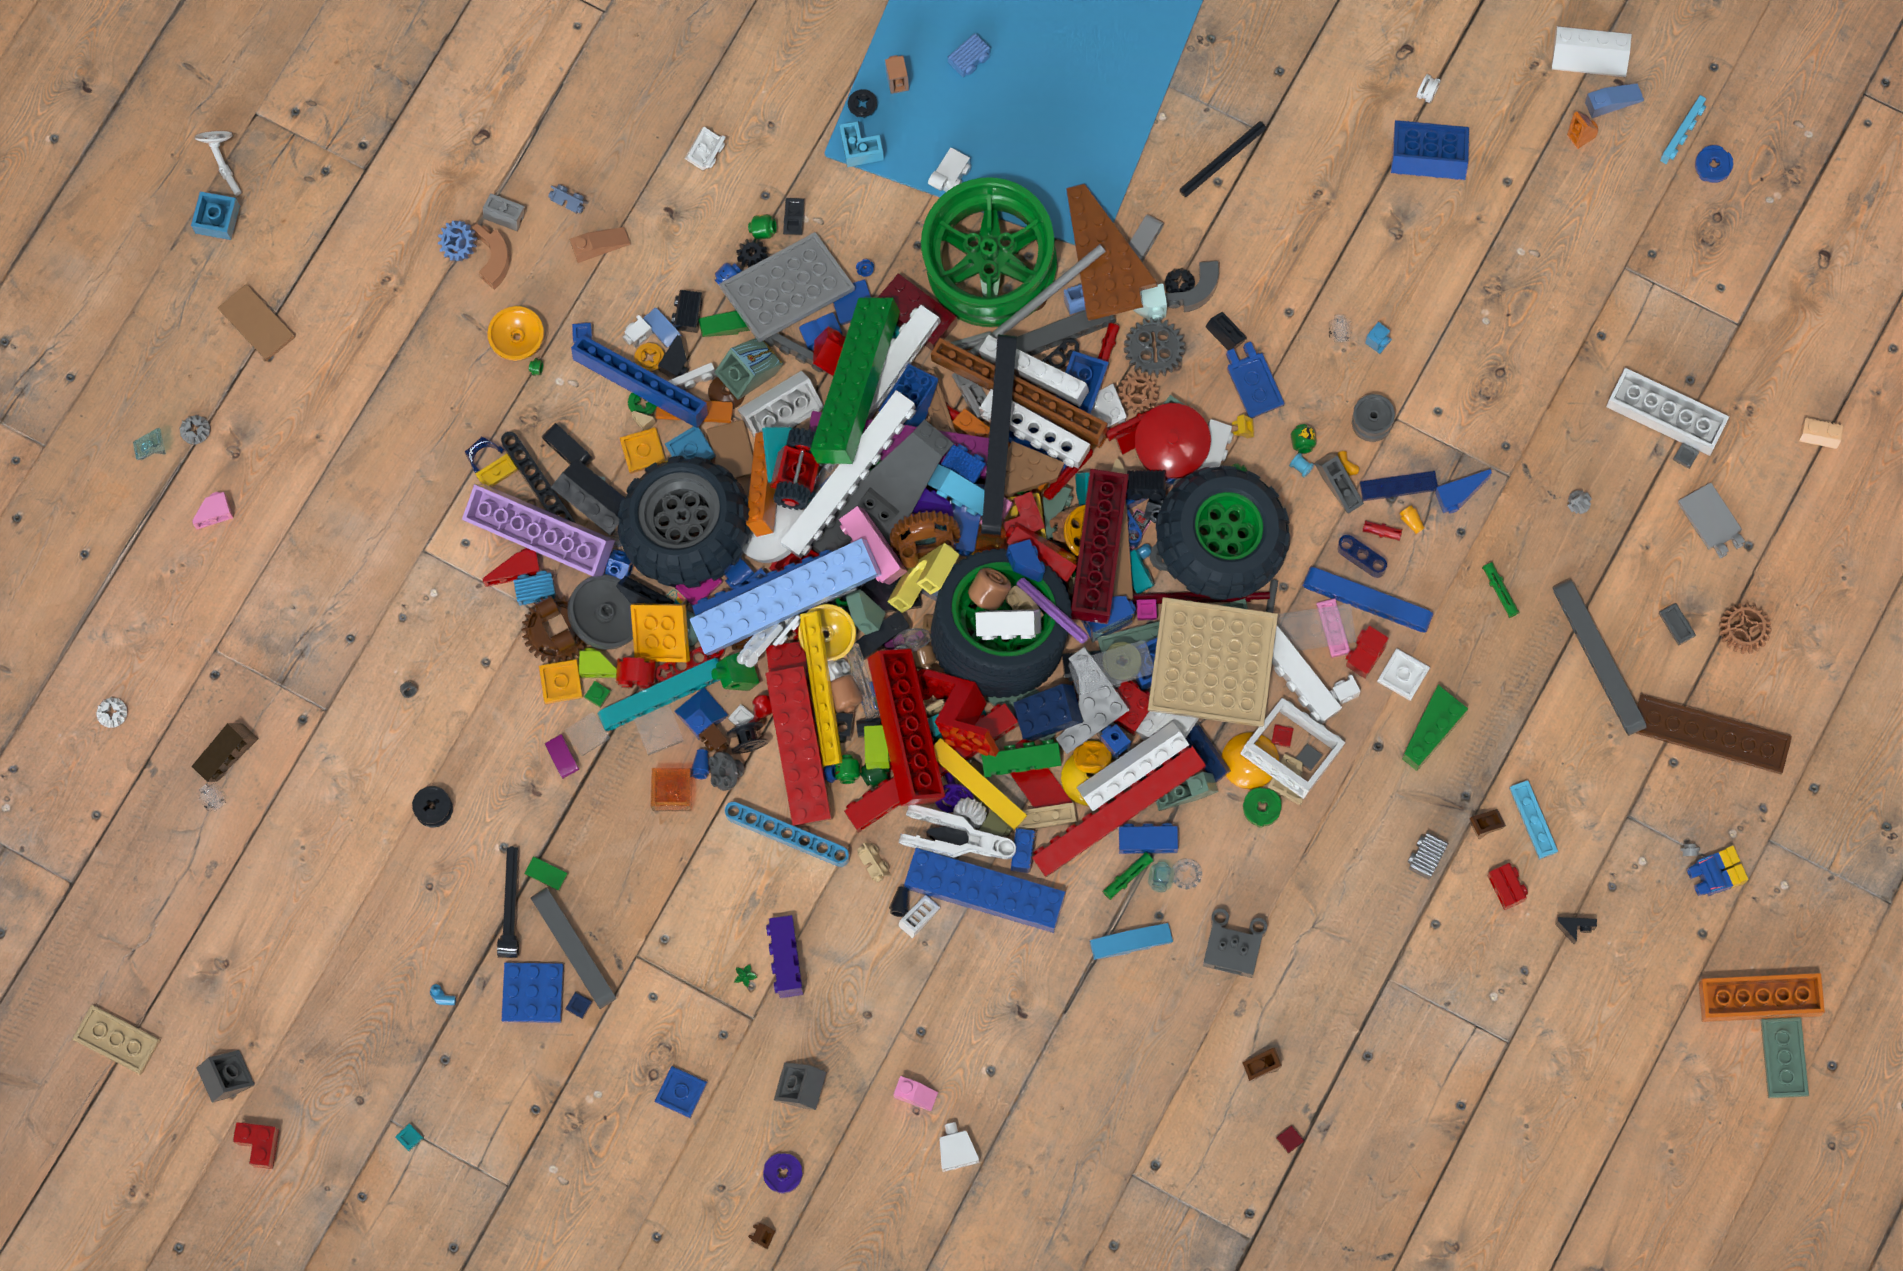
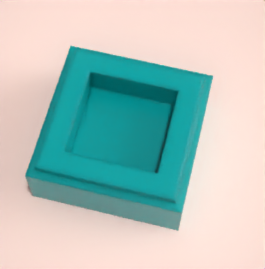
M410 1123L395 1136L409 1152L424 1139Z

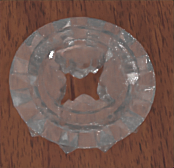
M1192 859L1177 861L1171 870L1173 883L1179 888L1186 890L1195 888L1202 879L1200 865ZM1190 867V875L1192 877H1187L1183 881V874L1181 872H1186Z

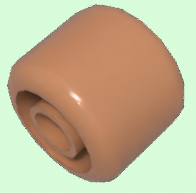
M983 568L978 571L969 587L968 594L977 606L987 610H997L1010 592L1011 583L1006 576L997 570Z
M844 675L831 681L835 713L850 714L856 710L855 707L863 701V695L853 676Z

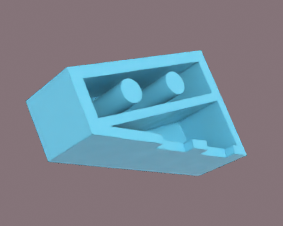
M938 464L927 485L938 490L936 493L943 498L950 497L952 499L951 502L961 508L962 505L967 507L966 511L973 516L977 514L982 516L985 490L952 470Z

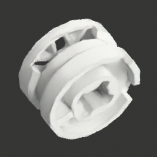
M1426 74L1416 97L1419 99L1423 98L1426 102L1431 103L1438 90V83L1441 80L1433 79L1431 75Z

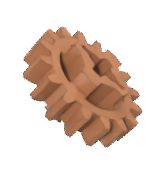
M1135 372L1132 378L1127 375V381H1121L1122 386L1118 387L1120 392L1118 396L1119 399H1122V405H1127V411L1132 408L1134 414L1137 410H1140L1142 414L1143 409L1150 410V405H1156L1155 400L1159 397L1156 393L1159 392V388L1154 387L1156 381H1150V375L1145 378L1144 373L1137 376ZM1129 386L1130 392H1128V395H1126V389ZM1151 391V396L1147 399L1146 395Z

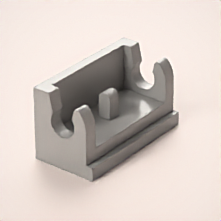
M490 193L483 206V218L518 231L520 219H524L525 206Z
M972 381L961 385L960 393L972 414L982 422L985 421L980 414V406L987 397L982 387Z

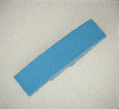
M1166 923L1090 940L1089 942L1094 960L1126 955L1134 951L1150 949L1154 946L1171 944L1173 939L1169 924Z

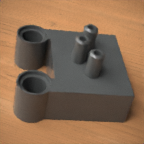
M1216 909L1211 916L1212 928L1203 967L1253 978L1261 940L1267 931L1266 921L1262 918L1253 919L1249 926L1250 934L1226 929L1225 927L1229 921L1228 912L1224 909ZM1217 915H1222L1225 921L1217 923L1214 918ZM1260 924L1263 927V931L1255 932L1253 926Z

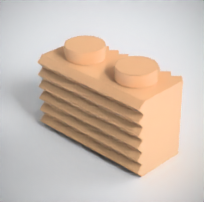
M1807 417L1801 426L1799 441L1837 449L1841 442L1843 425L1832 424L1827 421L1820 422V420L1817 421Z

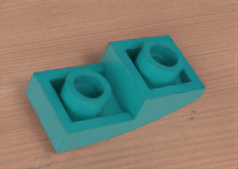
M1131 551L1132 586L1136 593L1140 594L1155 585L1149 570L1144 567L1139 551Z

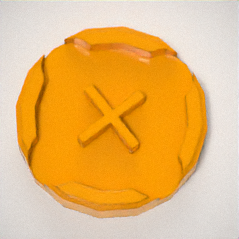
M1086 741L1080 747L1075 748L1073 761L1075 766L1083 772L1098 773L1111 764L1112 755L1102 742Z

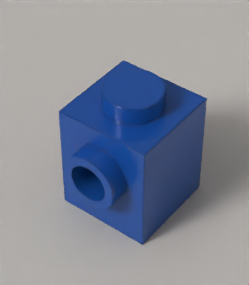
M1117 724L1113 727L1110 725L1102 731L1101 741L1115 758L1131 746V741Z

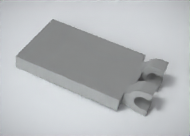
M1712 483L1705 485L1678 501V505L1707 549L1714 548L1720 559L1729 552L1723 543L1731 540L1736 550L1745 543L1743 537L1738 534L1742 530Z

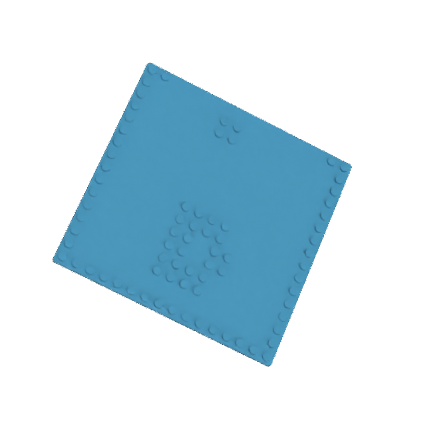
M889 0L824 152L825 157L847 165L839 125L858 121L861 138L880 135L884 160L852 167L940 198L946 192L929 185L928 180L931 174L937 170L949 149L953 148L970 158L971 169L967 175L962 177V183L972 179L991 177L1006 179L1023 186L1034 194L1045 207L1052 223L1054 238L1075 246L1066 188L1085 184L1114 223L1203 0ZM976 33L989 46V58L986 62L979 63L971 75L962 77L948 63L947 57L970 36ZM894 55L903 56L908 75L909 91L891 94L886 75L885 59ZM865 89L875 95L877 108L872 116L869 115L863 118L856 117L850 113L848 99L853 92ZM858 99V107L863 106L864 108H866V101L862 102ZM997 211L998 219L1024 228L1027 226L1016 216Z

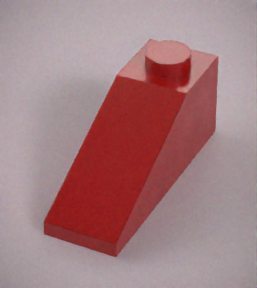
M528 548L515 553L482 578L485 587L513 582L520 575L535 576L537 572L541 571L538 554Z

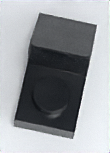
M1557 917L1555 925L1575 944L1577 942V930H1580L1581 933H1591L1597 927V919Z

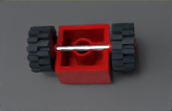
M791 429L786 445L778 452L770 487L776 489L773 498L774 502L779 506L782 505L783 508L788 507L791 510L792 508L795 510L806 509L810 494L813 492L819 463L816 462L810 451L816 433L815 431L811 432L810 429Z

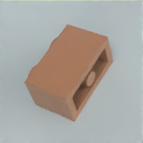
M894 55L885 59L890 93L909 91L904 57Z

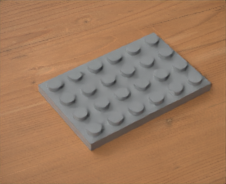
M815 232L719 284L720 289L758 342L767 339L855 291V286Z

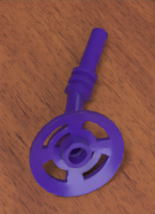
M948 772L944 775L948 785L943 786V789H950L945 792L944 798L935 803L940 810L951 813L954 812V807L961 798L966 799L969 797L973 800L974 797L965 786L956 784L953 776ZM941 800H944L945 803H947V804H949V805H952V806L950 807V806L945 805Z

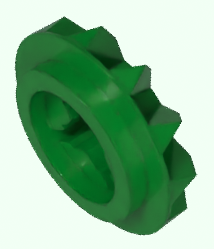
M634 393L629 395L628 407L631 412L636 411L645 415L654 413L656 405L647 402L644 409L642 405H638L641 400L639 396Z

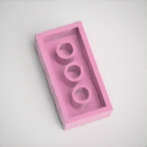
M856 506L839 519L841 530L845 535L848 534L853 539L850 541L851 543L861 538L867 540L882 574L876 577L878 582L881 581L890 585L908 572L865 509Z

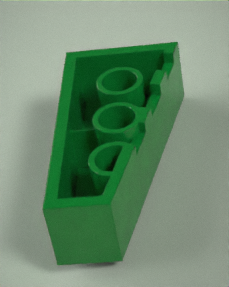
M1440 685L1437 686L1402 758L1416 771L1421 768L1468 711L1466 706Z
M1054 739L1043 740V744L1035 745V742L1023 743V747L1016 748L1015 744L1004 746V750H999L996 757L981 754L984 777L1061 766L1058 742H1054Z

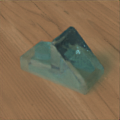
M156 428L133 442L137 460H143L154 453L166 454L160 428Z

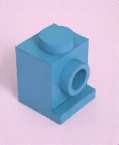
M1378 322L1367 335L1365 344L1381 354L1392 340L1389 338L1390 330Z

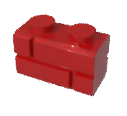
M1507 863L1488 873L1487 876L1504 910L1526 901L1528 891L1524 884H1520L1518 880L1520 876L1515 866L1512 867L1510 863Z

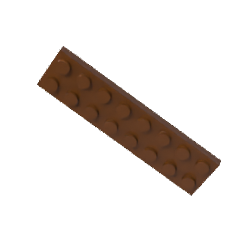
M1643 694L1640 695L1637 707L1647 728L1636 732V734L1782 775L1792 736Z

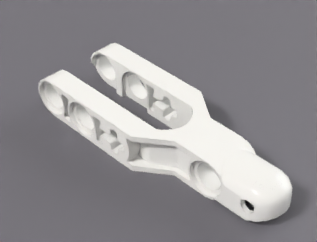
M917 805L908 806L906 812L908 817L966 831L969 836L968 843L959 846L939 840L923 839L919 835L915 837L902 833L898 841L900 844L908 847L919 848L952 858L972 852L989 857L1010 859L1016 853L1015 843L1008 838L974 830L964 817Z

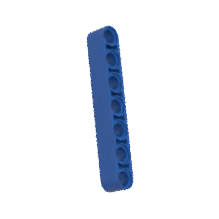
M1315 567L1309 568L1303 582V587L1331 599L1335 598L1339 602L1419 632H1427L1433 617V613L1427 609Z

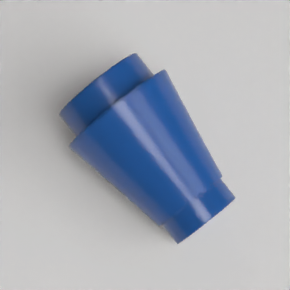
M699 749L696 752L690 770L692 777L695 779H706L710 773L707 750Z

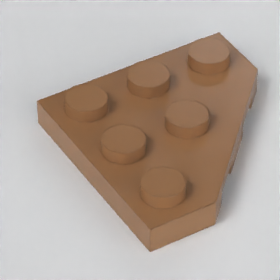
M1012 441L1007 452L1004 497L1008 498L1015 493L1026 492L1039 488L1040 485L1056 482L1064 467V462Z

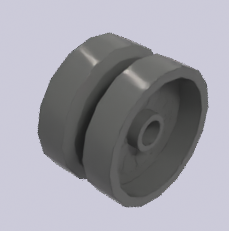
M1371 394L1364 396L1358 400L1354 407L1351 422L1353 431L1359 438L1365 441L1376 442L1384 439L1389 435L1393 427L1394 407L1387 398L1381 395Z

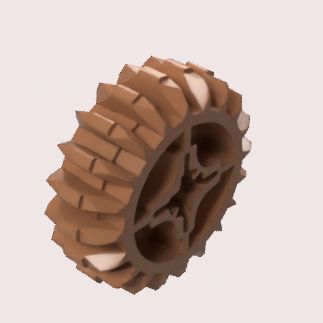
M1738 603L1737 608L1732 605L1730 611L1726 610L1724 612L1725 616L1721 617L1720 620L1723 623L1719 624V628L1723 629L1719 632V635L1725 636L1722 642L1728 641L1727 648L1734 646V652L1741 649V654H1744L1746 649L1749 654L1753 653V649L1758 652L1760 646L1764 647L1766 645L1765 641H1769L1770 636L1768 634L1772 632V629L1768 628L1771 622L1765 621L1768 615H1761L1763 609L1755 610L1757 605L1749 608V603H1746L1745 607ZM1739 616V624L1730 628L1731 620ZM1747 616L1753 618L1755 621H1750ZM1742 626L1748 627L1749 630H1748V631H1744V630L1742 629ZM1760 629L1759 637L1751 641L1752 632ZM1735 635L1740 636L1743 641L1737 639Z

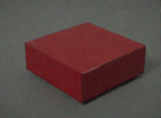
M1290 1126L1276 1137L1288 1154L1304 1142L1293 1126Z

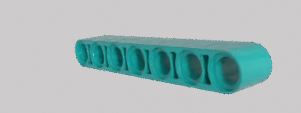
M718 658L708 660L600 710L597 715L604 730L611 731L701 690L703 687L705 688L720 681V679L714 680L711 675L712 669L717 668Z

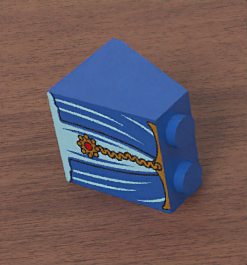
M1126 596L1112 597L1108 624L1082 621L1092 643L1097 641L1098 637L1112 634L1133 624L1136 608L1131 600L1128 601Z

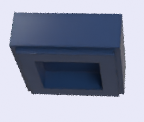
M575 992L565 1009L583 1019L593 1002Z

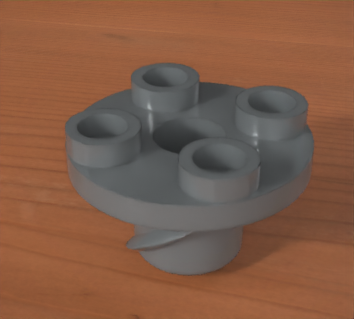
M726 752L716 753L709 758L712 786L718 787L723 791L731 790L736 785L737 778L742 777L744 774L743 763L740 760H734Z

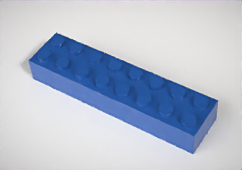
M915 848L904 883L905 888H908L910 891L1052 933L1055 932L1065 899V891L919 848Z

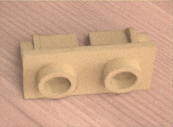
M863 843L864 846L857 849L858 856L864 865L871 862L872 865L867 868V871L873 880L878 883L883 880L882 876H891L888 871L889 866L879 856L880 852L875 844Z

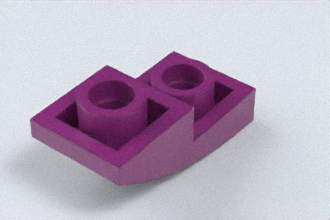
M562 734L545 743L562 779L580 770Z

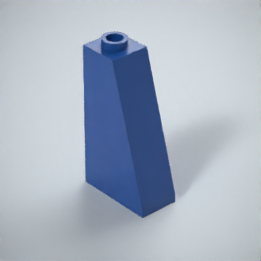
M976 483V485H977L978 487H980V488H982L983 490H985V485H984V484H978V483ZM949 497L954 519L960 528L961 538H959V543H956V551L961 556H969L975 550L981 515L973 516L966 511L967 507L963 505L961 508L951 502L952 499Z

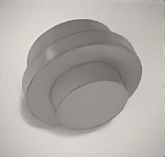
M1695 843L1684 844V848H1680L1683 856L1699 855L1700 847H1696Z

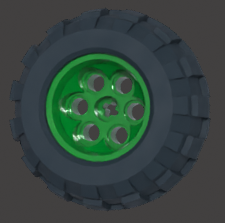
M1234 466L1205 467L1181 479L1165 497L1156 520L1157 549L1167 566L1168 572L1174 579L1177 578L1184 584L1187 590L1197 595L1208 596L1214 600L1243 598L1264 587L1281 569L1290 546L1289 517L1286 508H1283L1278 499V493L1272 486L1268 487L1262 482L1260 476L1250 471L1245 472L1236 469ZM1210 512H1215L1218 515V520H1213L1210 517ZM1229 514H1234L1237 517V521H1231ZM1202 527L1207 529L1208 535H1202L1199 529ZM1220 531H1222V534L1225 535L1223 538H1221L1220 535H1217ZM1243 531L1246 534V538H1240L1237 532ZM1208 545H1214L1217 549V552H1212L1208 548ZM1227 547H1234L1236 553L1230 554Z

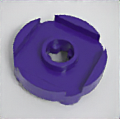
M785 1153L775 1154L764 1165V1181L772 1191L779 1194L792 1192L800 1185L803 1178L802 1166L793 1155ZM779 1169L788 1170L786 1178L778 1177L780 1174Z

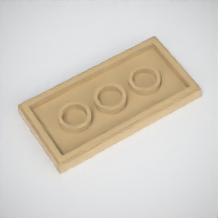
M91 1005L72 1038L74 1041L142 1075L161 1041L94 1005Z

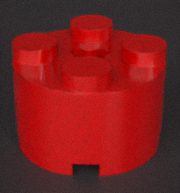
M625 657L623 661L618 658L616 683L621 688L628 689L633 688V685L640 686L641 689L652 687L655 679L656 661L650 659V663H646L644 658Z

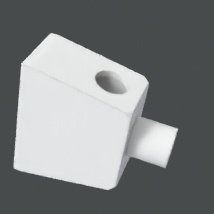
M956 1122L944 1125L947 1136L939 1138L942 1171L945 1172L979 1163L978 1155L967 1131L958 1133Z

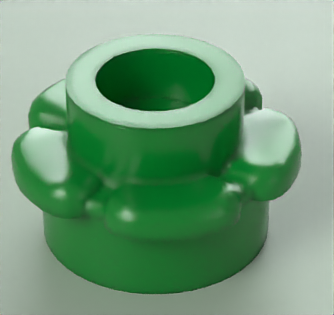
M538 358L530 361L529 372L533 376L542 374L543 361L538 360Z

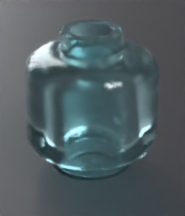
M1158 862L1152 865L1149 869L1148 885L1156 892H1166L1170 889L1174 880L1173 868L1165 862Z

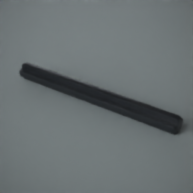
M1261 121L1256 123L1183 185L1179 191L1184 197L1189 196L1266 130L1265 124Z

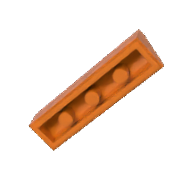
M702 400L707 403L708 412L703 422L731 423L733 416L732 402ZM659 407L656 409L657 419L681 420Z

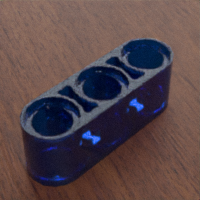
M1343 535L1339 539L1337 550L1340 555L1374 578H1380L1385 574L1387 562L1382 556L1351 535ZM1347 542L1351 545V548L1345 549L1341 544ZM1359 553H1364L1367 556V558L1361 560L1358 558L1357 555ZM1380 564L1383 569L1375 570L1373 565Z

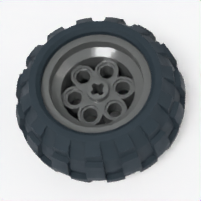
M684 456L668 457V462L657 465L655 462L645 468L646 473L640 479L634 478L626 490L628 494L625 500L621 501L618 511V536L628 559L646 577L655 579L660 584L675 588L678 584H684L687 588L700 587L703 581L711 578L713 581H716L724 576V570L730 565L735 566L742 557V548L745 544H748L751 533L750 528L746 525L750 511L748 508V498L742 485L725 467L713 464L710 460L697 456L691 459H685ZM707 515L705 520H699L701 516ZM669 521L667 526H662L664 522ZM699 532L698 536L691 537L693 533ZM681 535L678 540H672L674 536Z

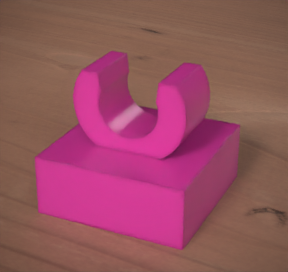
M1156 599L1137 600V620H1157Z

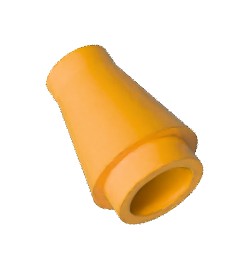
M1412 505L1399 513L1400 519L1415 534L1425 529L1417 509H1414Z

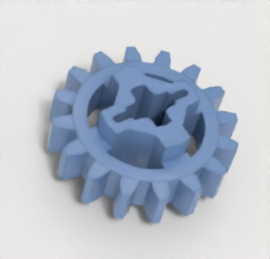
M464 221L446 223L447 228H441L443 234L438 235L441 238L438 244L442 245L440 252H445L444 257L450 258L451 261L468 259V254L474 253L472 247H477V245L473 244V241L477 240V237H473L475 230H469L471 225L465 224Z

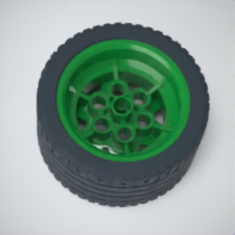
M1002 548L974 553V555L967 556L966 559H962L959 564L957 563L953 566V569H951L941 589L938 591L930 633L933 653L936 660L939 661L940 667L944 669V672L950 676L976 682L982 696L987 695L992 698L993 696L996 698L1016 697L1019 694L1023 695L1028 691L1031 692L1036 687L1041 686L1042 683H1045L1048 677H1051L1061 660L1068 632L1039 607L1044 616L1041 618V633L1036 634V637L1021 639V635H1017V638L1007 639L1009 642H1003L1001 636L990 640H982V636H976V612L994 611L979 606L976 609L971 608L975 603L969 597L968 590L978 571L983 568L997 570L1010 581L1011 589L1017 586V582L1021 578H1025L1070 619L1072 618L1069 594L1066 592L1067 589L1063 585V581L1058 578L1057 573L1053 572L1052 568L1046 566L1044 562L1045 573L1040 582L1016 573L1012 570L1007 559V550ZM1004 600L1001 607L997 610L1013 609L1009 605V603H1006V600Z

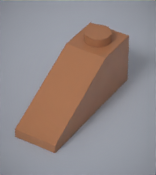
M624 227L588 232L569 239L578 263L630 245Z

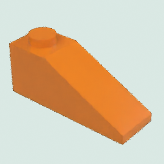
M1576 111L1573 114L1567 135L1579 149L1596 138L1598 126L1587 115Z

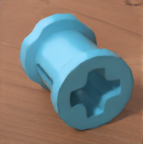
M1298 453L1289 464L1291 468L1297 469L1303 478L1311 472L1315 465L1305 460L1301 453Z

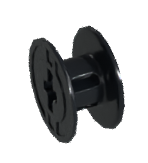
M751 722L729 730L726 735L733 738L737 737L739 745L735 746L731 752L733 754H743L767 745L769 741L762 738L758 739L756 731L760 730L764 724L762 722Z
M427 786L419 790L414 796L412 810L421 824L430 828H436L449 821L453 813V804L448 794L442 788ZM431 804L436 807L434 810L429 807Z

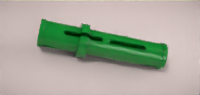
M1491 562L1483 566L1482 569L1490 581L1489 585L1494 588L1508 617L1512 618L1519 614V610L1503 583L1504 579L1502 576L1500 577L1494 563Z
M1145 852L1120 876L1117 875L1114 878L1115 880L1102 890L1104 895L1111 900L1122 889L1125 890L1128 883L1154 862L1151 856Z

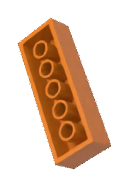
M1821 973L1701 979L1699 982L1702 1022L1821 1017L1825 1013Z

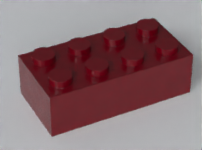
M899 273L877 297L894 298L900 311L897 325L900 327L904 323H908L911 319L910 314L915 308H919L920 305L937 315L941 322L924 344L930 350L934 349L939 338L945 340L957 325V317Z

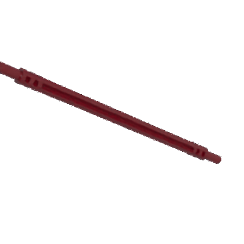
M1193 592L1133 594V600L1131 601L1134 605H1137V600L1156 599V604H1162L1164 597L1199 603L1234 602L1241 599L1251 602V600L1270 599V592H1254L1243 598L1214 600L1208 596L1197 595Z

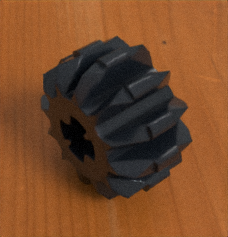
M755 238L750 243L746 239V245L740 243V249L736 251L738 255L737 261L742 262L741 266L743 268L746 266L749 268L768 258V254H766L767 247H763L762 241L756 243Z

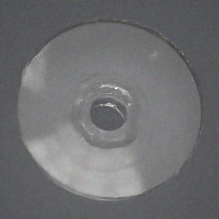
M921 628L904 630L894 637L893 646L896 649L916 651L930 642L931 635L929 631Z

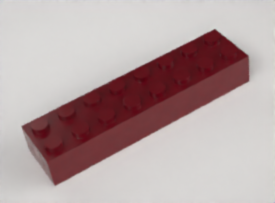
M1090 469L1071 602V619L1108 624L1129 474Z

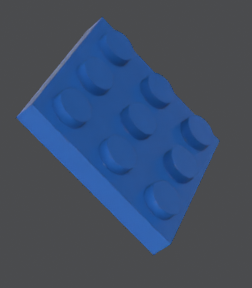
M504 963L501 1021L561 1023L564 965L552 963Z

